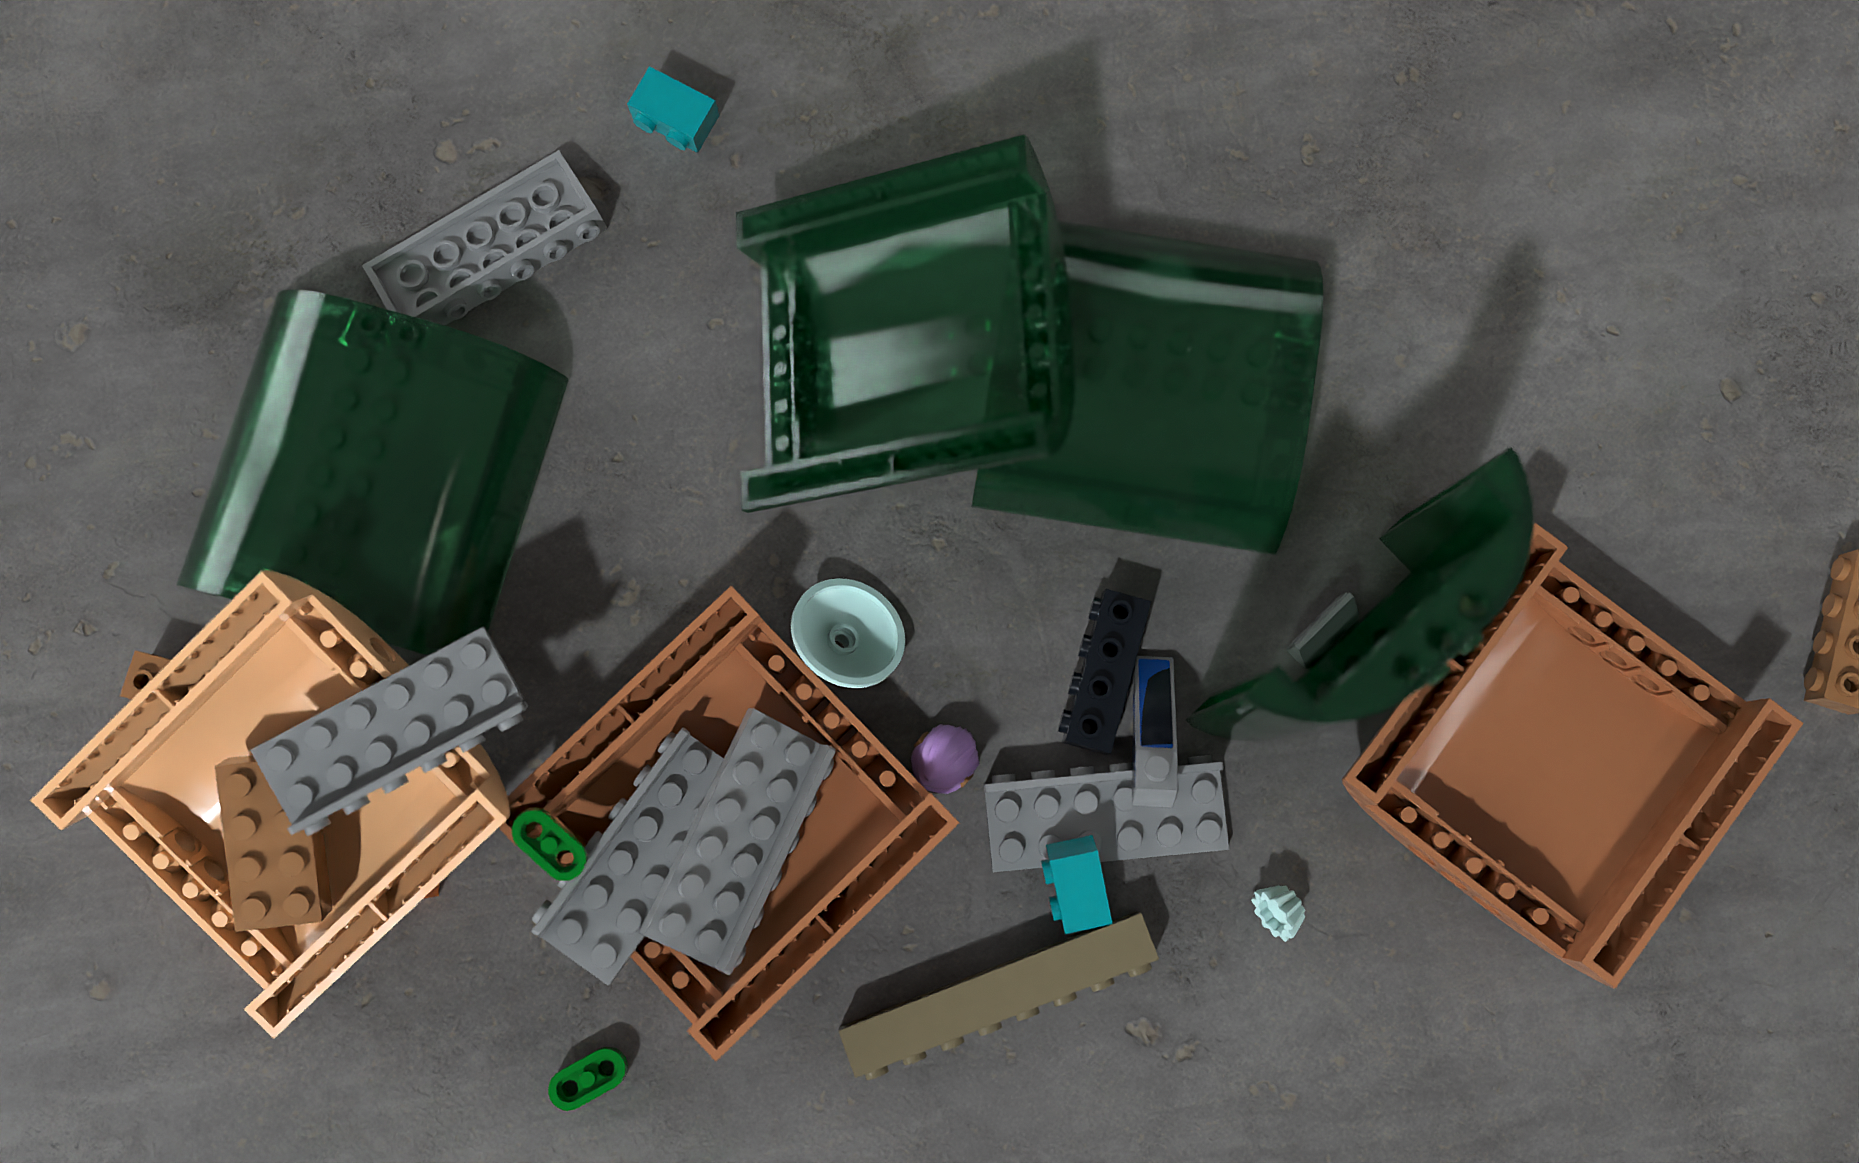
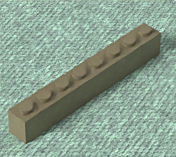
M1135 911L1112 920L1113 924L1086 930L840 1026L838 1032L855 1078L865 1075L866 1080L880 1077L889 1072L888 1065L903 1060L905 1066L916 1063L927 1057L926 1050L940 1045L942 1051L954 1048L965 1042L964 1035L977 1030L980 1036L990 1034L1001 1029L1002 1024L1000 1021L1016 1016L1017 1021H1022L1039 1014L1038 1007L1051 1001L1054 1002L1055 1006H1061L1077 999L1076 992L1087 987H1091L1092 992L1099 991L1115 984L1113 979L1115 976L1128 972L1129 977H1134L1152 969L1150 963L1159 960L1142 913Z

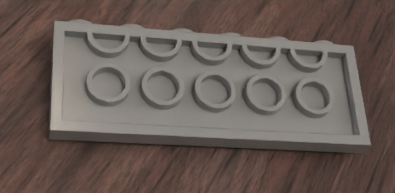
M558 150L363 264L362 267L397 328L413 344L430 337L436 330L451 321L464 317L468 311L483 302L496 298L502 291L515 283L528 279L534 272L547 264L560 260L566 253L584 242L592 241L601 232L605 231L607 226L565 158Z
M482 627L258 745L250 751L292 824L288 827L291 835L303 829L306 835L309 836L331 824L328 815L341 808L348 815L370 803L367 794L380 787L387 794L409 782L405 775L408 772L421 767L423 772L426 773L448 761L444 755L447 751L459 746L462 752H465L484 742L486 739L482 733L497 725L502 732L523 721L524 719L520 712L526 710L529 706L486 628Z
M748 708L639 933L730 975L733 969L738 967L744 959L746 941L752 929H755L763 918V905L769 893L780 882L782 876L781 867L787 854H790L795 849L799 841L800 835L798 831L804 818L810 815L816 805V792L822 780H825L833 769L834 759L832 758L836 749L829 745L820 744L754 708Z
M683 727L677 735L674 732H670L658 749V752L662 755L653 768L647 764L636 777L633 785L638 788L627 801L622 798L615 805L608 816L613 822L604 834L597 831L585 846L587 860L582 873L572 880L559 881L558 886L562 889L552 903L546 900L532 918L536 925L531 932L547 941L608 986L611 985L645 938L639 932L724 759L692 737L690 732Z
M1211 755L1188 757V765L1177 766L1178 791L1172 808L1132 805V763L1109 765V773L1098 774L1094 773V766L1070 768L1071 776L1056 778L1055 770L1031 772L1032 780L1016 781L1015 774L992 776V784L984 785L992 872L1042 868L1041 861L1048 859L1047 844L1093 835L1100 862L1229 850L1220 770H1224L1223 762L1212 763Z

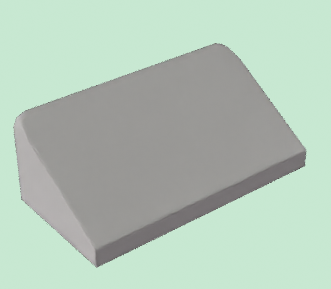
M1349 592L1337 597L1287 646L1288 649L1286 651L1303 668H1310L1358 620L1359 611L1354 596Z

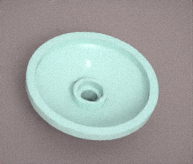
M842 578L824 580L810 587L801 596L793 610L791 634L798 654L814 673L830 683L848 688L873 686L885 680L896 669L902 659L905 649V633L902 621L892 604L880 592L864 583ZM835 641L842 643L844 648L838 646Z

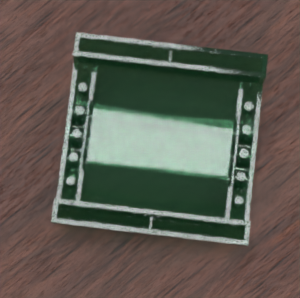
M1025 134L736 212L737 249L761 265L765 467L741 472L742 511L750 513L1055 454L1064 445L1072 422L1075 400V369L1067 266L1053 199L1037 155Z
M1018 214L971 507L1275 555L1283 539L1292 512L1308 437L1323 317V276L1319 263L1309 259Z
M293 289L280 291L277 293L176 585L215 597L233 600L261 571L270 570L295 578L337 601L374 630L388 645L426 656L482 627H485L488 632L568 383V378L555 369L520 352L448 326L325 293Z
M1512 447L1507 448L1404 514L1379 538L1411 573L1296 681L1279 665H1276L1213 693L1185 720L1198 730L1229 740L1250 742L1274 740L1358 720L1383 712L1410 697L1426 684L1432 687L1442 680L1452 669L1447 664L1459 653L1463 656L1468 654L1485 638L1480 631L1506 605L1518 586L1529 559L1534 531L1533 500L1527 474L1515 450ZM1376 631L1383 633L1385 637L1377 645H1374V633ZM1347 658L1355 659L1357 663L1346 672L1345 662ZM1321 683L1329 686L1330 688L1318 699V686Z

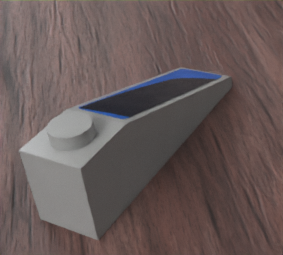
M1137 656L1133 670L1132 805L1172 808L1178 791L1174 662L1171 657Z

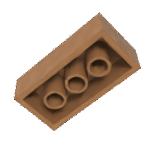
M254 756L227 758L215 766L235 932L322 922L333 909L323 828L309 836L306 835L303 829L291 835L288 827L292 824Z

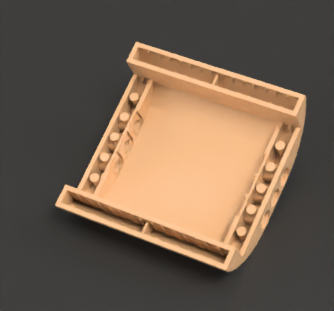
M270 570L261 571L30 800L60 830L88 816L264 989L244 1010L273 1038L282 1032L510 817V806L505 787L481 744H478L462 752L460 747L457 746L444 753L448 761L424 773L422 768L418 767L405 774L409 782L385 794L382 787L367 794L370 803L346 815L343 808L328 815L331 824L323 828L333 909L322 922L235 932L215 766L227 758L251 756L250 750L409 666L374 630L337 601L295 578Z

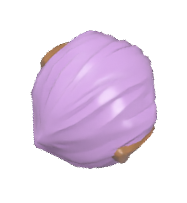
M943 724L932 728L930 732L923 733L914 744L915 749L911 756L913 776L927 791L948 794L963 788L973 777L974 771L980 763L973 735L966 728L962 729L961 727Z

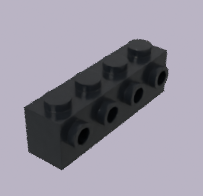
M1109 589L1103 591L1101 598L1094 596L1088 619L1094 620L1091 635H1083L1078 656L1084 658L1080 673L1073 672L1068 689V694L1074 695L1070 711L1063 709L1058 726V732L1064 733L1062 743L1104 755L1111 754L1151 601Z

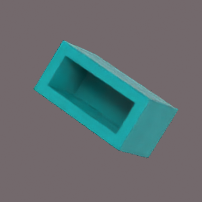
M650 66L627 103L633 123L637 127L648 133L656 131L666 136V140L680 150L689 148L697 153L720 116L714 99Z
M1093 835L1047 844L1048 859L1042 860L1041 864L1046 885L1054 883L1056 896L1049 897L1053 920H1062L1065 934L1113 924L1099 854Z

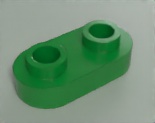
M530 808L517 816L512 826V838L515 844L546 873L560 881L572 880L582 873L587 860L584 845L550 813L540 808ZM530 822H538L541 824L543 831L537 836L530 835L527 831V825ZM562 850H568L573 854L574 859L568 864H563L558 860V853Z
M603 1047L560 1070L552 1077L548 1086L551 1102L561 1110L571 1111L617 1087L624 1080L628 1071L625 1055L614 1047ZM604 1060H609L614 1064L613 1074L608 1075L602 1071L601 1064ZM568 1080H573L577 1083L578 1092L576 1094H570L566 1091L565 1084Z

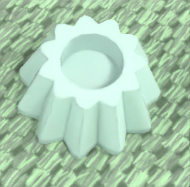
M1278 885L1256 890L1254 892L1255 897L1251 901L1256 907L1254 912L1261 918L1263 927L1270 929L1274 937L1280 936L1285 942L1289 938L1295 937L1305 919V908L1301 905V899L1296 897L1295 892L1289 890L1287 886Z

